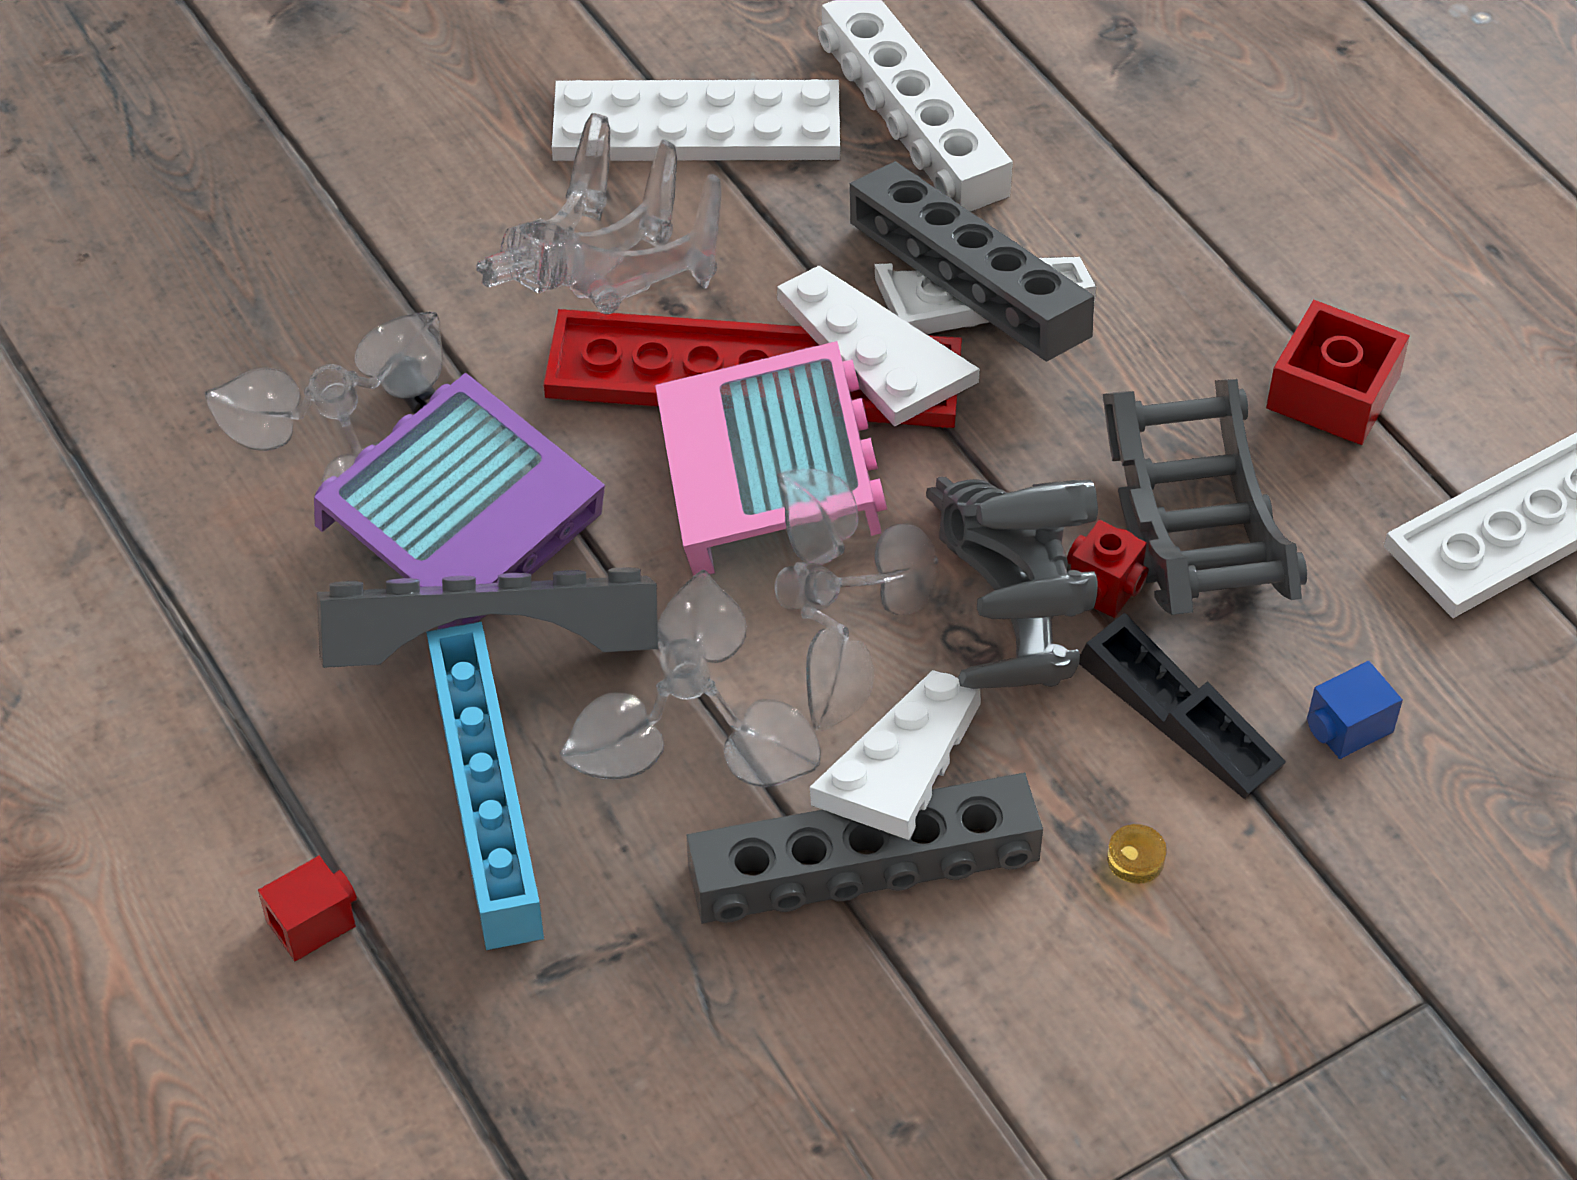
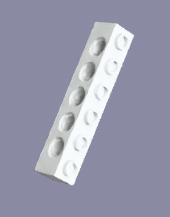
M834 0L823 4L822 25L818 28V36L823 49L827 53L831 52L841 64L845 77L849 81L856 83L863 92L869 108L878 111L885 120L891 136L895 140L900 139L910 152L914 165L919 170L923 169L933 181L934 187L970 212L1010 197L1013 161L882 0Z

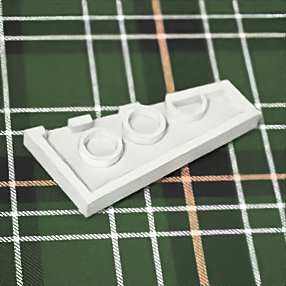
M1080 257L1039 258L1094 295L1095 302L1096 286ZM892 263L875 264V281L889 311L926 335L962 327H974L978 324L989 322L917 270L893 271Z
M817 266L777 286V300L819 345L838 341L842 361L853 359L860 390L894 427L979 383L980 369L821 266Z
M932 670L810 786L811 806L909 840L916 828L915 818L919 810H925L932 797V785L938 775L943 776L950 763L949 753L953 745L960 744L981 704L980 689L961 687L959 679L955 676Z

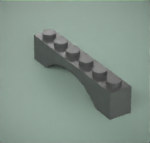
M612 568L608 570L607 578L587 579L586 571L553 572V580L531 581V574L506 573L498 575V583L476 584V577L449 576L442 578V586L420 587L419 579L401 578L387 580L386 589L368 590L363 589V582L342 581L330 583L328 592H317L319 658L323 668L380 665L402 645L429 629L458 619L488 614L522 615L551 622L582 636L603 652L658 649L657 583L647 575L641 576V569Z

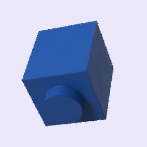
M1368 660L1314 687L1307 721L1315 738L1321 743H1326L1335 755L1342 759L1393 733L1403 699Z

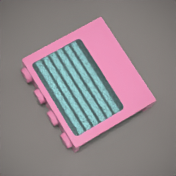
M838 341L655 385L683 547L694 578L715 573L710 547L863 510L866 513L871 536L882 533L877 512L887 510L880 478L870 481L868 471L878 469L871 438L861 440L859 431L869 429L862 398L852 400L850 394L852 391L860 390L853 359L842 361Z

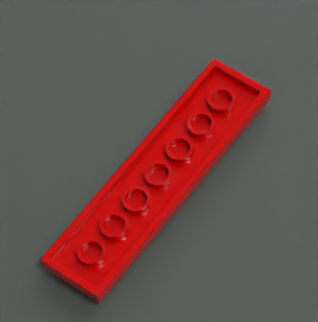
M558 309L544 379L545 398L659 407L655 385L819 346V344L802 326ZM928 335L961 356L962 338ZM822 362L821 365L833 419L844 420L832 364ZM805 366L816 418H822L811 366ZM789 370L798 416L804 417L795 370ZM776 373L773 374L781 416H787L779 375ZM760 377L757 378L763 411L764 414L770 415L763 379ZM743 381L741 386L747 413H752L747 383ZM730 385L724 386L721 389L723 409L726 412H735ZM861 390L850 392L852 400L862 398L867 422L891 423ZM958 394L901 424L955 428Z

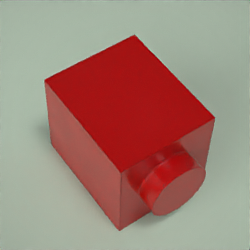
M320 855L258 889L266 922L294 962L356 927L351 903L357 900L356 893L346 875L341 870L332 873Z

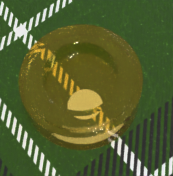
M1130 824L1123 826L1110 839L1107 854L1108 865L1118 878L1126 882L1135 884L1150 882L1158 877L1164 868L1167 853L1166 843L1156 830L1146 825Z

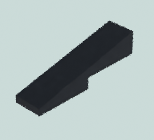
M1125 612L1090 639L1084 646L1080 654V666L1243 799L1252 794L1286 763L1274 748L1208 681L1198 688Z

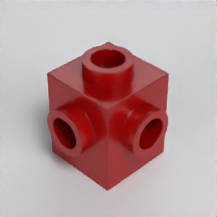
M1100 519L1086 537L1079 535L1075 539L1068 552L1067 561L1068 565H1071V570L1095 572L1098 587L1094 608L1115 618L1131 596L1135 597L1146 581L1149 568L1144 566L1147 542L1135 537L1125 529L1116 528Z

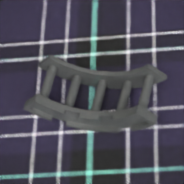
M1238 379L1215 380L1216 397L1143 405L1141 401H1135L1134 391L1103 394L1112 461L1121 460L1127 481V487H1119L1118 489L1127 530L1135 537L1147 542L1144 566L1149 568L1146 583H1158L1161 590L1154 591V598L1164 611L1171 615L1192 613V599L1198 598L1199 592L1271 583L1282 596L1290 600L1302 599L1301 585H1305L1307 582V566L1303 553L1297 552L1296 543L1289 541L1278 529L1273 520L1271 500L1267 494L1262 495L1243 421L1248 417L1247 396L1243 388L1239 389ZM1211 418L1220 419L1225 455L1152 463L1150 458H1144L1140 432H1144L1145 426ZM1230 475L1237 503L1166 512L1164 507H1157L1152 490L1155 484ZM1244 524L1250 543L1181 551L1178 546L1173 544L1168 533Z

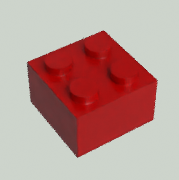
M1313 299L1274 366L1266 409L1363 445L1400 378L1410 335Z

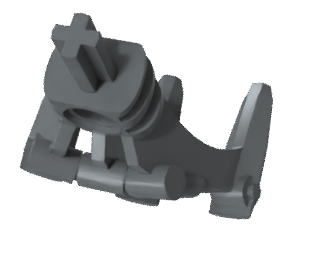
M947 477L936 478V487L927 488L926 498L941 511L939 539L953 553L977 570L994 589L991 593L977 599L979 615L990 619H1011L1016 636L1015 658L981 664L961 670L958 677L961 687L982 689L1036 684L1053 687L1058 685L1061 680L1071 678L1079 665V650H1067L1061 645L1053 644L1051 619L1054 616L1061 615L1076 616V614L1092 610L1096 603L1098 584L1095 572H1080L1077 570H1069L1067 572L1068 561L1062 546L1064 527L1080 526L1097 520V494L1091 480L1033 484V487L1007 493L984 480L970 479L953 483Z

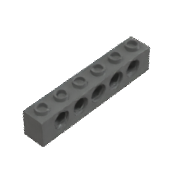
M896 161L849 183L850 224L1047 362L1093 337L1094 295Z
M1026 773L932 789V797L926 809L919 810L915 818L916 828L909 840L825 810L686 834L688 868L701 924L713 921L735 922L750 914L772 910L788 912L796 910L804 904L831 899L847 901L863 893L884 889L906 890L921 882L943 878L959 880L975 872L996 868L1018 869L1030 862L1039 861L1043 827ZM978 829L983 830L986 833H973L970 830ZM915 840H926V841H929V842H931V843H928V844H919V843H916V842H913V841H915ZM869 850L875 853L865 855L858 853V851ZM810 860L818 863L814 865H804L800 862ZM748 871H758L761 874L755 876H748L743 873Z

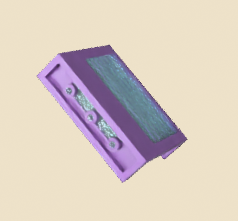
M464 373L451 385L444 384L439 387L430 398L429 403L416 414H408L401 418L393 428L392 433L378 445H370L362 450L355 459L354 464L339 477L332 476L321 484L314 496L315 526L323 532L337 521L403 578L419 579L420 587L442 586V578L449 576L476 577V584L498 583V575L528 573L532 575L600 516L605 485L471 376ZM485 615L458 619L438 626V629L476 623Z

